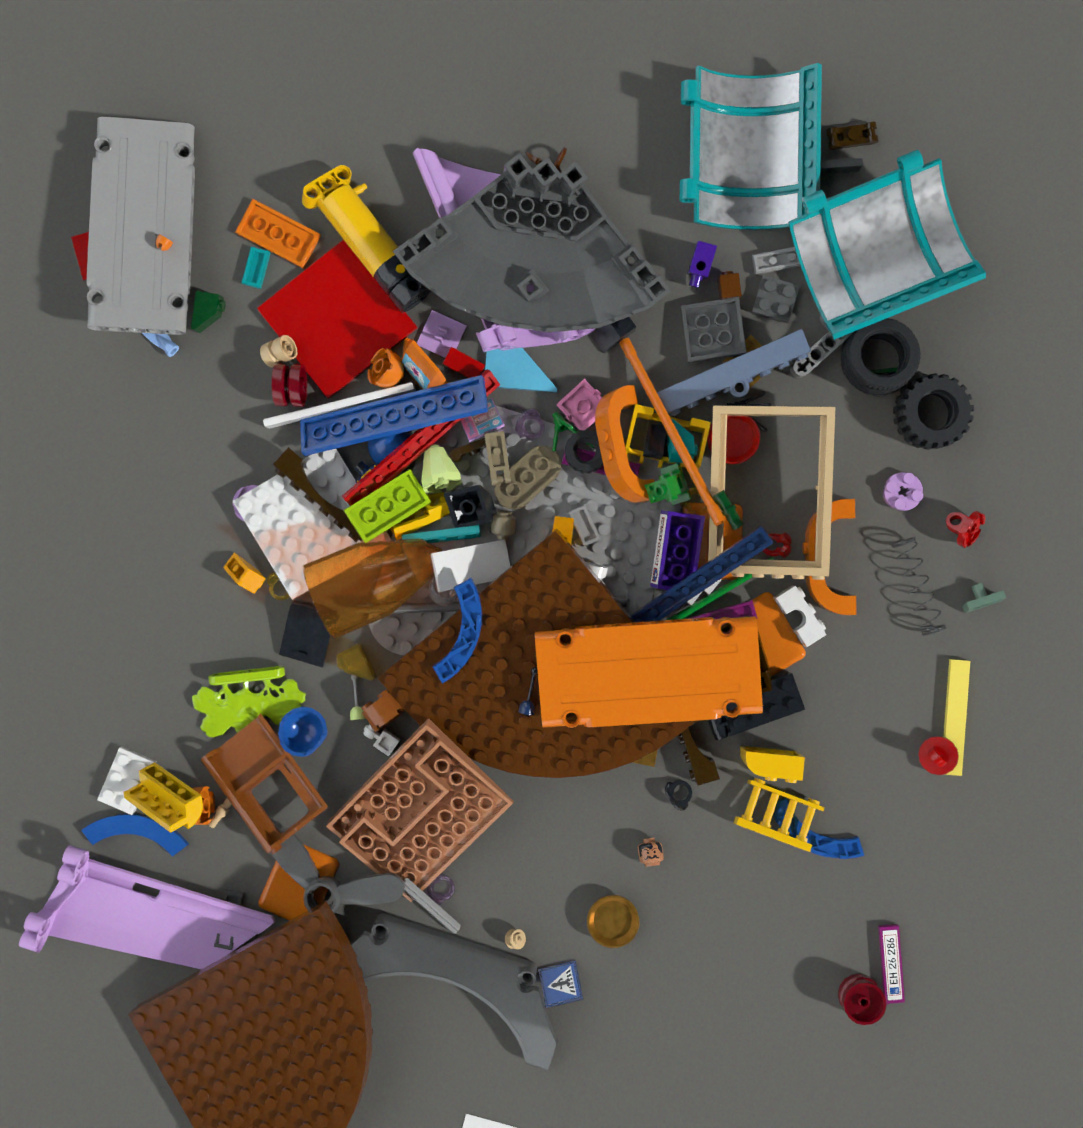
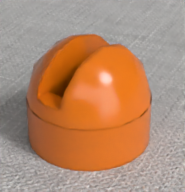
M161 234L156 238V246L158 249L161 248V251L169 250L174 243Z

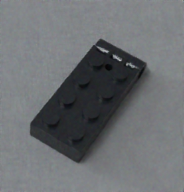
M788 672L771 678L772 691L762 693L763 713L743 714L736 717L721 716L718 719L708 720L714 739L720 740L728 736L730 737L805 710L793 673ZM730 702L727 704L726 709L734 710L737 704Z

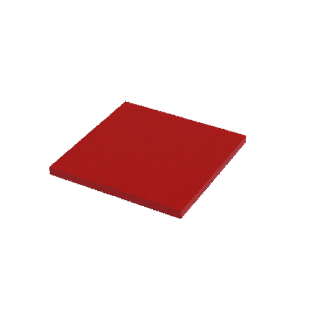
M344 240L339 242L257 308L279 337L287 335L294 340L297 347L296 359L300 364L305 365L307 373L328 399L372 365L370 363L371 359L377 351L382 348L391 350L418 329L406 312H400L389 298V295L385 293Z

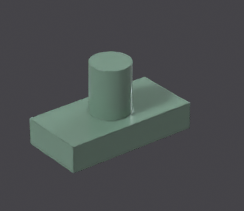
M979 583L971 587L976 599L966 602L962 608L964 613H968L1001 602L1006 598L1004 591L987 595L983 583Z

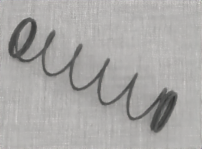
M912 537L893 543L891 546L892 548H897L910 543H916L914 547L899 555L896 558V560H922V562L919 565L904 573L902 577H927V580L924 583L908 592V594H933V597L930 600H928L927 602L913 610L915 612L939 611V614L935 618L919 627L921 629L927 628L921 632L923 636H927L945 630L946 625L925 626L930 622L934 621L935 619H937L941 614V611L938 609H919L920 607L926 605L934 599V593H911L912 591L918 589L919 587L927 583V581L929 580V577L927 575L905 576L909 572L918 568L923 563V559H898L901 556L913 550L917 546L918 543L915 542L916 537Z

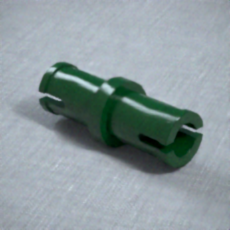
M722 490L715 494L713 498H715L722 510L723 516H726L732 529L736 530L744 525V522L735 510V504L732 505L725 491Z

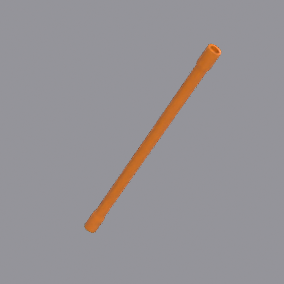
M629 338L621 340L619 342L620 347L631 363L707 507L714 525L717 526L724 523L726 519L700 475L640 362L633 344Z

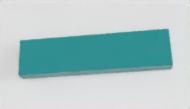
M479 525L404 534L402 535V541L408 547L480 538L481 530Z

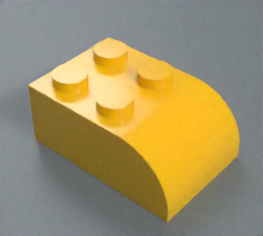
M740 746L741 759L754 774L765 777V780L777 781V778L785 779V782L796 783L797 780L803 781L805 757L798 751Z

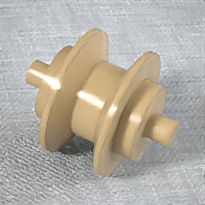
M510 929L506 933L505 943L508 948L521 949L525 945L526 936L522 930Z

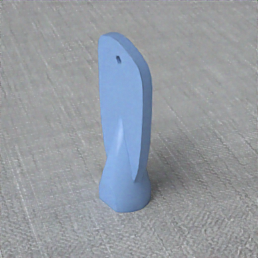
M142 333L153 344L163 349L169 357L179 350V346L171 341L168 334Z

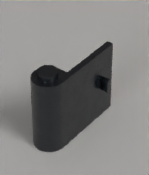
M293 600L289 608L279 655L323 668L331 633L334 628H338L341 617H338L337 612Z

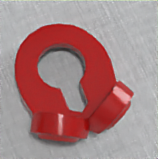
M786 532L783 534H768L771 539L776 540L777 543H783L784 546L777 547L775 550L765 548L762 551L770 556L786 558L792 549L790 546L792 541L789 534Z

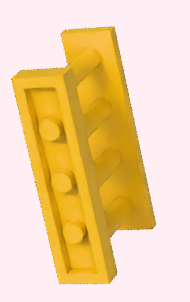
M754 778V781L748 780L747 784L754 786L744 815L742 814L741 818L735 816L733 824L810 852L812 844L807 843L808 839L806 837L815 810L824 811L825 807L819 806L820 802L809 798L806 801L766 786L765 781ZM763 789L772 794L763 821L756 824L752 822L753 818L751 817L760 791ZM782 796L790 799L781 828L775 831L770 829V822L778 798ZM798 802L808 806L800 833L796 835V838L789 836L790 832H788Z

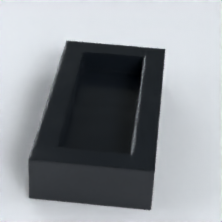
M648 421L643 451L644 457L662 460L666 439V430L662 422Z

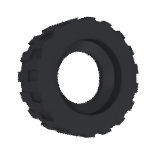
M589 429L579 430L567 440L565 458L568 465L574 471L590 474L603 466L596 431H590ZM588 442L595 447L596 454L592 460L583 461L577 456V447L581 443Z

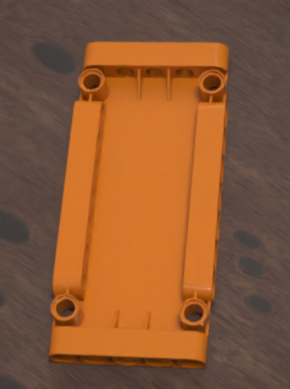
M756 616L722 617L720 619L704 617L576 627V629L564 628L554 631L535 632L542 727L567 726L573 728L577 725L604 727L712 720L721 718V716L736 717L743 714L763 713ZM730 623L731 629L728 632L721 631L722 624ZM567 634L571 637V641L563 643L560 640V636ZM734 702L737 705L734 710L726 709L727 704ZM574 713L577 715V719L569 720L566 715Z

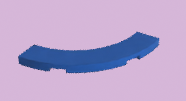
M472 577L454 587L460 602L462 624L454 647L446 657L433 665V669L442 684L452 678L466 664L480 636L482 608L480 596Z
M787 798L777 801L773 817L780 828L789 804ZM793 814L788 832H790L789 836L796 838V835L800 833L802 823ZM810 829L808 831L807 843L812 844L810 852L839 859L864 856L858 836L832 838L820 835Z
M140 814L109 816L81 830L92 845L107 837L119 834L143 836L161 845L172 857L189 845L185 838L176 830L170 833L149 816Z

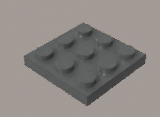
M739 297L681 306L688 363L746 354Z

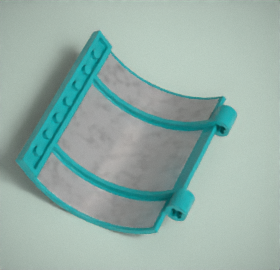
M815 63L801 67L800 70L760 76L725 74L698 65L696 66V80L690 79L681 82V104L691 106L690 178L680 180L679 201L682 203H694L695 223L737 230L788 228V221L807 214L802 198L820 190L821 64Z
M918 149L898 157L899 169L828 199H826L823 190L803 197L802 202L807 214L788 221L795 251L806 283L818 311L834 340L986 278L985 270L971 254L955 220L946 191L942 160L940 158L924 164L920 151Z

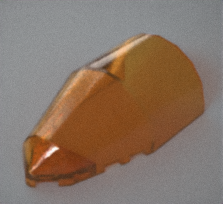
M422 539L377 541L366 544L361 542L303 565L306 585L327 632L333 639H337L390 616L435 576L431 553L442 552V549Z

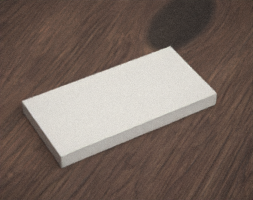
M505 539L431 553L438 592L454 589L456 585L471 577L475 585L494 581L511 567Z

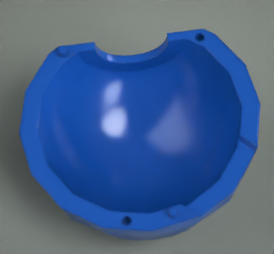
M407 431L368 441V452L374 463L378 465L409 438L413 432Z
M299 707L292 709L284 715L279 723L278 735L280 745L286 752L293 756L306 757L323 743L328 730L325 719L318 711L308 707Z

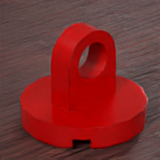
M979 511L973 512L969 517L960 512H953L946 518L947 528L958 535L957 544L963 548L971 546L981 533L980 525L985 524V515ZM954 519L962 521L959 525L951 524V521Z
M934 736L925 740L918 754L923 768L935 775H944L953 771L959 759L958 749L955 744L942 736Z

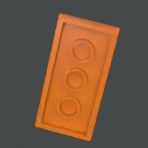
M252 199L235 231L239 236L302 269L305 268L321 237V234L255 199Z

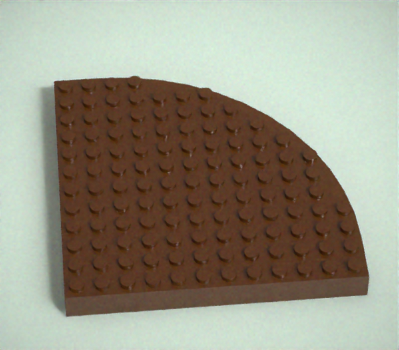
M555 529L479 593L482 608L480 636L472 655L452 678L442 684L433 669V665L446 657L457 641L462 624L461 608L378 677L391 695L420 726L429 718L470 759L505 772L532 777L565 778L610 771L658 750L696 722L681 721L604 727H584L583 725H577L573 728L567 726L542 727L538 674L535 678L531 698L535 705L534 715L519 713L520 704L527 700L532 678L531 669L537 667L535 632L635 622L558 529ZM563 634L560 636V640L563 643H569L571 637ZM574 713L566 715L569 720L577 719V715Z
M327 901L145 1000L128 1014L193 1128H347L361 1100V1095L368 1078V1069L372 1057L371 1003L369 1004L367 996L368 989L365 986L361 967L359 968L356 959L357 955Z

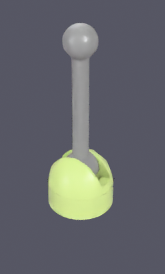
M357 674L351 675L354 686L355 707L350 711V720L366 719L362 715V707L359 706L357 687L359 676Z

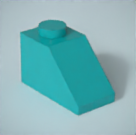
M671 419L693 459L694 456H697L698 446L694 444V436L674 419ZM667 433L668 462L683 463Z

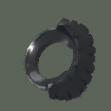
M676 780L674 782H667L665 794L677 810L683 811L688 807V802L692 798V788L686 781ZM680 784L685 785L688 789V796L684 800L677 801L673 797L674 790Z

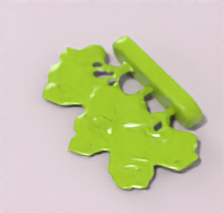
M273 666L211 674L208 676L209 684L222 685L223 688L219 692H214L207 687H201L197 695L192 696L194 709L206 714L200 726L201 730L206 732V735L209 737L224 735L231 726L238 733L255 720L259 714H262L263 717L267 716L274 724L280 726L279 723L284 715L292 709L301 707V703L305 701L306 693L298 689L297 682L293 679L285 680L281 686L272 684L270 682L271 679L285 676L284 666ZM262 680L265 685L264 689L260 693H251L248 682ZM243 682L244 688L236 693H232L228 688V684ZM269 688H271V691L275 689L279 696L274 697L270 693ZM279 688H283L284 693H281ZM266 690L268 694L264 696L263 693ZM221 694L225 695V699H221Z

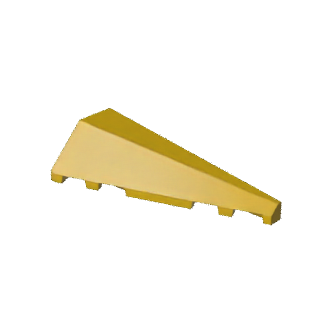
M444 492L428 494L427 496L431 503L391 527L390 529L395 539L398 540L402 538V535L410 534L450 514Z

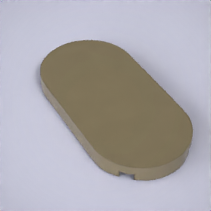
M536 446L530 449L509 468L511 483L499 482L498 485H495L497 501L503 507L512 510L526 506L558 477L561 471L559 454L553 452L552 448L548 446Z

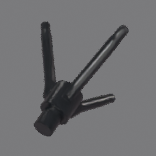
M762 392L740 402L727 403L726 406H771V403L747 404L764 396L765 392ZM753 419L756 422L758 428H760L764 432L768 431L767 428H765L762 424Z

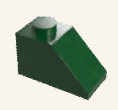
M196 291L191 330L201 333L221 318L222 312L225 311L226 307L225 300L221 295Z

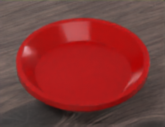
M727 416L726 463H743L750 459L759 447V428L750 416ZM713 422L710 425L707 437V443L711 453Z

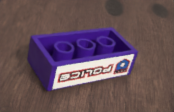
M661 510L651 587L668 590L698 569L705 516Z

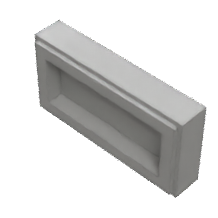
M585 504L568 512L569 517L574 518V528L583 547L601 539Z

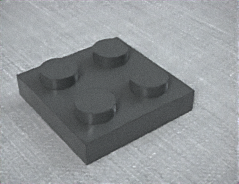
M763 275L751 313L788 324L800 285Z

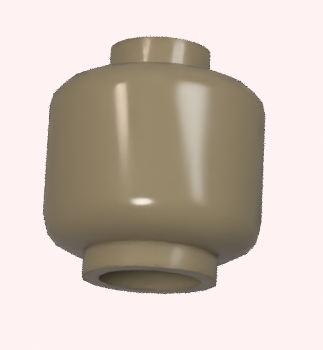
M498 510L493 515V520L491 521V532L497 535L498 539H508V536L515 534L516 517L512 515L511 511Z

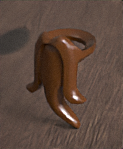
M565 147L562 148L554 163V166L560 173L562 172L560 164L567 151ZM526 152L528 158L536 165L543 161Z

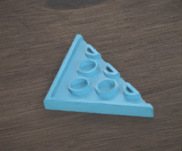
M523 348L505 351L496 349L486 352L485 370H490L500 383L498 388L557 393L555 385Z

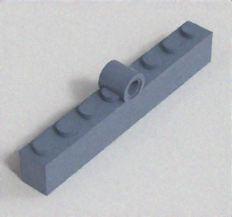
M801 329L659 391L657 394L670 417L681 413L680 409L684 407L691 409L698 406V401L706 399V401L716 398V393L721 391L724 394L730 392L734 398L740 399L747 395L749 383L753 381V377L760 375V378L771 374L770 370L776 367L779 370L789 366V362L794 359L797 362L806 359L811 349ZM737 384H741L744 390L737 392L734 387Z

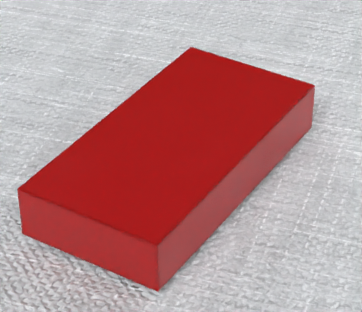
M453 347L450 348L443 362V365L467 378L480 376L485 367L483 363Z

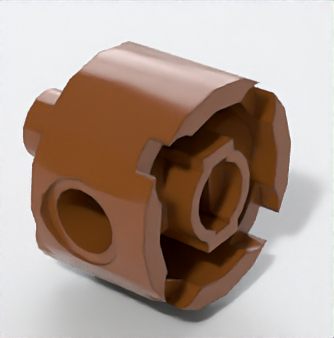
M387 690L377 696V701L374 703L370 701L361 708L363 710L362 715L368 720L375 733L380 731L378 727L382 726L384 728L401 715L399 711L405 712V709Z

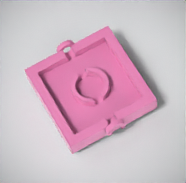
M583 379L556 406L565 414V418L570 423L572 422L578 430L583 431L595 422L596 408L602 397L597 389L595 390L586 379Z

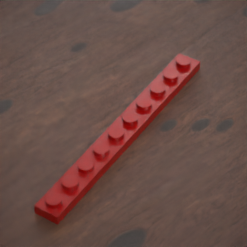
M486 369L481 375L485 379L486 396H488L500 386V383L492 372ZM461 419L420 428L344 493L342 495L343 499L351 506L389 483Z

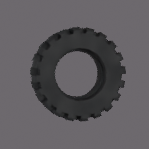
M937 373L925 375L910 382L900 391L901 395L895 400L897 406L893 408V414H896V418L893 420L894 424L899 425V429H897L899 435L904 434V440L907 443L912 442L914 447H923L925 450L943 448L959 441L963 437V433L968 432L970 428L968 423L973 422L974 416L970 415V412L974 411V405H970L969 402L972 397L971 394L967 395L965 393L967 388L964 384L959 386L958 379H949V375H938ZM928 394L940 397L948 408L947 422L944 427L938 430L927 428L918 416L919 401Z

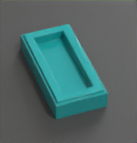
M251 246L241 284L257 289L262 288L271 254L270 251Z

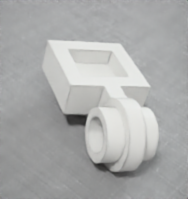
M370 724L364 728L363 733L366 737L377 739L373 746L387 756L392 753L400 741L397 736L386 729L379 734V732H374Z

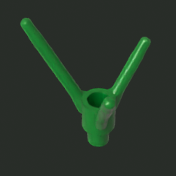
M559 412L552 414L555 424L553 452H556L559 432L569 430L573 434L578 432L571 424L566 422L563 416H560ZM585 442L590 447L595 448L591 443Z

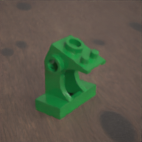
M679 462L661 468V475L658 476L659 480L644 485L651 504L666 499L667 502L671 501L673 506L692 499Z

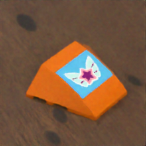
M406 337L403 345L402 363L406 372L423 390L448 384L442 372L413 339Z

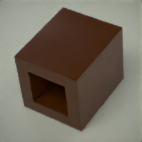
M733 271L722 272V275H719L717 279L719 299L739 297L740 299L742 294L739 273H733Z

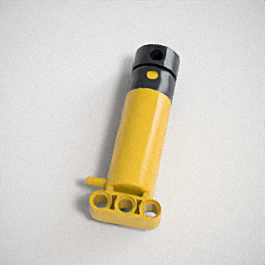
M339 165L304 186L302 204L308 209L318 207L377 283L389 295V298L401 313L413 309L429 295L431 290L414 279L393 253L398 248L397 244L358 196L367 189V185L363 183L353 189L349 185L352 176L350 168L345 165Z

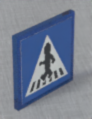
M576 961L538 969L546 1008L583 1000Z

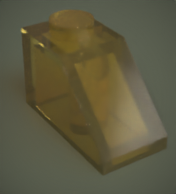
M356 644L336 655L338 658L336 663L340 670L343 669L345 673L368 680H373L377 677L360 644Z

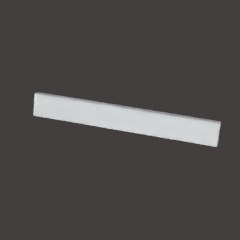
M409 382L266 418L263 422L264 426L270 429L298 422L302 419L415 392L416 389L415 385Z

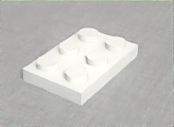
M119 747L97 800L133 815L137 807L124 798L123 792L140 783L139 770L157 761L125 747Z

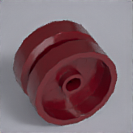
M286 364L274 365L271 387L275 406L287 407L289 402L294 407L305 406L308 387L305 365L293 364L290 369Z
M853 974L845 978L839 986V1003L849 1019L856 1024H874L885 1014L887 1006L886 997L876 982L869 976Z

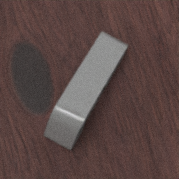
M820 315V321H821V323H822V324L825 326V328L828 330L826 324L824 323V321H823V319H822V317H821V315ZM828 330L810 348L811 352L814 351L818 354V360H813L810 355L811 352L808 353L806 359L799 362L796 360L790 367L791 375L797 379L806 376L852 333L834 340ZM825 339L832 340L833 346H826ZM806 362L808 365L798 372L797 369Z

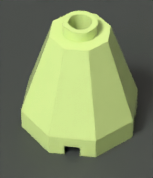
M431 445L424 451L421 482L425 493H442L444 488L450 491L462 484L458 469L444 447H439V445Z

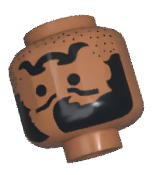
M655 838L643 839L644 843L638 845L640 863L645 864V867L660 865V862L664 859L662 843L655 841Z

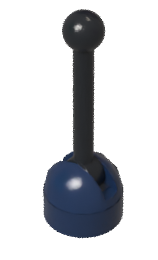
M537 667L531 669L532 678L528 697L519 707V713L525 715H534L535 705L531 698L535 678L538 674Z

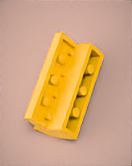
M155 762L139 770L140 783L123 792L124 798L170 833L181 826L187 829L191 828L198 821L203 809L201 794Z

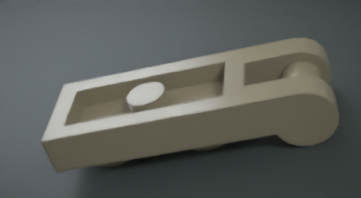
M504 430L484 432L491 484L498 485L499 482L511 483ZM503 470L504 474L496 475V471Z

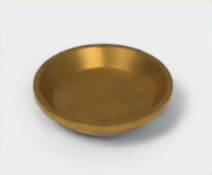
M607 895L598 899L591 906L587 916V927L592 938L600 945L608 948H619L630 943L636 936L639 929V915L635 906L628 899L619 895Z

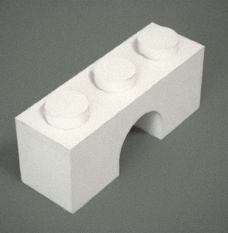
M792 585L773 598L783 614H788L793 610H798L801 613L802 622L793 630L802 645L808 647L826 636L824 631L826 627L820 619H816L814 615L816 611L810 603L807 604L804 600L805 594L803 590Z

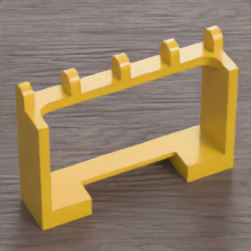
M635 404L625 443L626 453L640 456L639 463L643 464L644 458L659 461L657 468H662L663 462L676 464L675 462H668V457L663 456L662 460L644 457L643 451L630 448L636 417L661 422L658 414L653 413L654 408ZM670 417L683 428L702 433L695 463L699 471L711 422L696 418L686 421Z

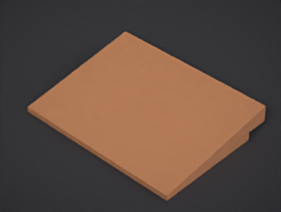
M428 718L329 819L326 827L340 838L339 843L376 874H397L402 880L408 878L423 891L497 820L514 801ZM404 891L403 896L412 902L414 899Z

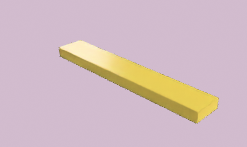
M949 659L943 737L948 738L955 744L958 749L959 759L953 771L944 775L962 776L970 661Z

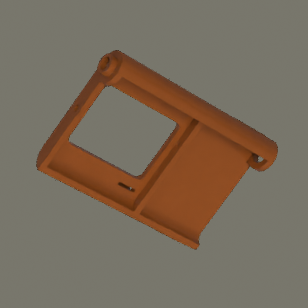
M259 714L255 720L222 746L210 751L201 758L203 765L267 854L278 852L282 848L281 844L328 808L326 802L292 755L286 752L280 745L279 737L262 714ZM276 770H280L309 809L308 814L283 833L277 829L252 794V789Z

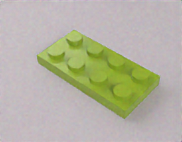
M408 470L345 509L344 513L366 544L425 507L431 501L412 471Z

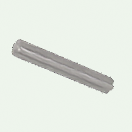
M408 878L403 880L405 885L404 891L450 932L455 934L459 931L461 925L411 880Z

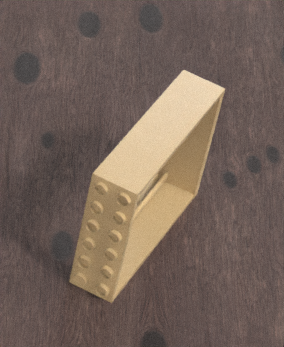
M713 406L710 490L712 497L722 490L725 491L727 416L820 417L818 486L815 488V490H818L815 561L749 559L730 573H732L733 577H744L745 573L752 574V577L763 578L764 574H772V578H784V575H792L793 579H804V576H812V579L824 580L825 576H829L835 407ZM711 517L709 523L708 562L723 552L724 523L715 526Z

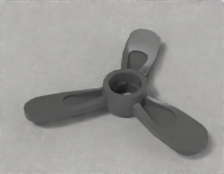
M280 827V828H277V829H278L281 833H283V832H285L288 828ZM295 834L281 844L282 848L278 852L272 854L280 866L305 889L303 900L307 910L319 905L314 899L313 893L320 886L328 888L333 895L334 900L329 905L333 913L338 910L341 904L370 905L394 902L404 893V882L400 876L394 873L364 876L340 884L338 880L330 876L321 877L309 852Z

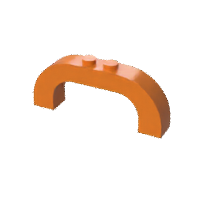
M627 385L608 392L600 399L595 412V426L608 481L622 498L630 502L640 503L649 501L644 485L654 482V479L644 480L638 478L629 466L620 424V413L622 409L638 404L635 386Z
M855 499L832 501L831 523L837 519L855 518ZM817 511L808 522L805 542L802 543L805 561H815ZM805 576L808 591L819 606L836 614L856 615L855 595H837L828 588L825 577L824 580L812 579V576Z

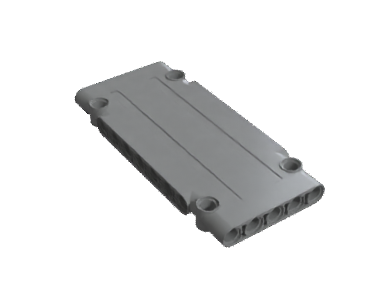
M116 117L97 118V138L94 142L96 157L92 161L87 287L89 289L87 293L88 329L171 335L186 334L187 311L189 308L187 299L190 294L195 187V167L193 165L195 160V127L193 125L180 122ZM104 146H109L108 150L102 151L101 149ZM183 152L189 153L186 157H182L180 155ZM159 234L174 242L169 250L161 251V248H157L156 238ZM97 296L102 297L99 303L93 302ZM175 302H183V305L181 307H174Z

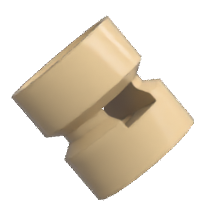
M283 335L263 344L260 348V355L264 363L273 368L275 364H283L296 358L297 347L291 337Z

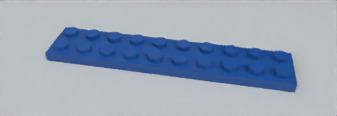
M483 375L302 419L300 420L301 453L304 456L486 413L488 412L485 379Z

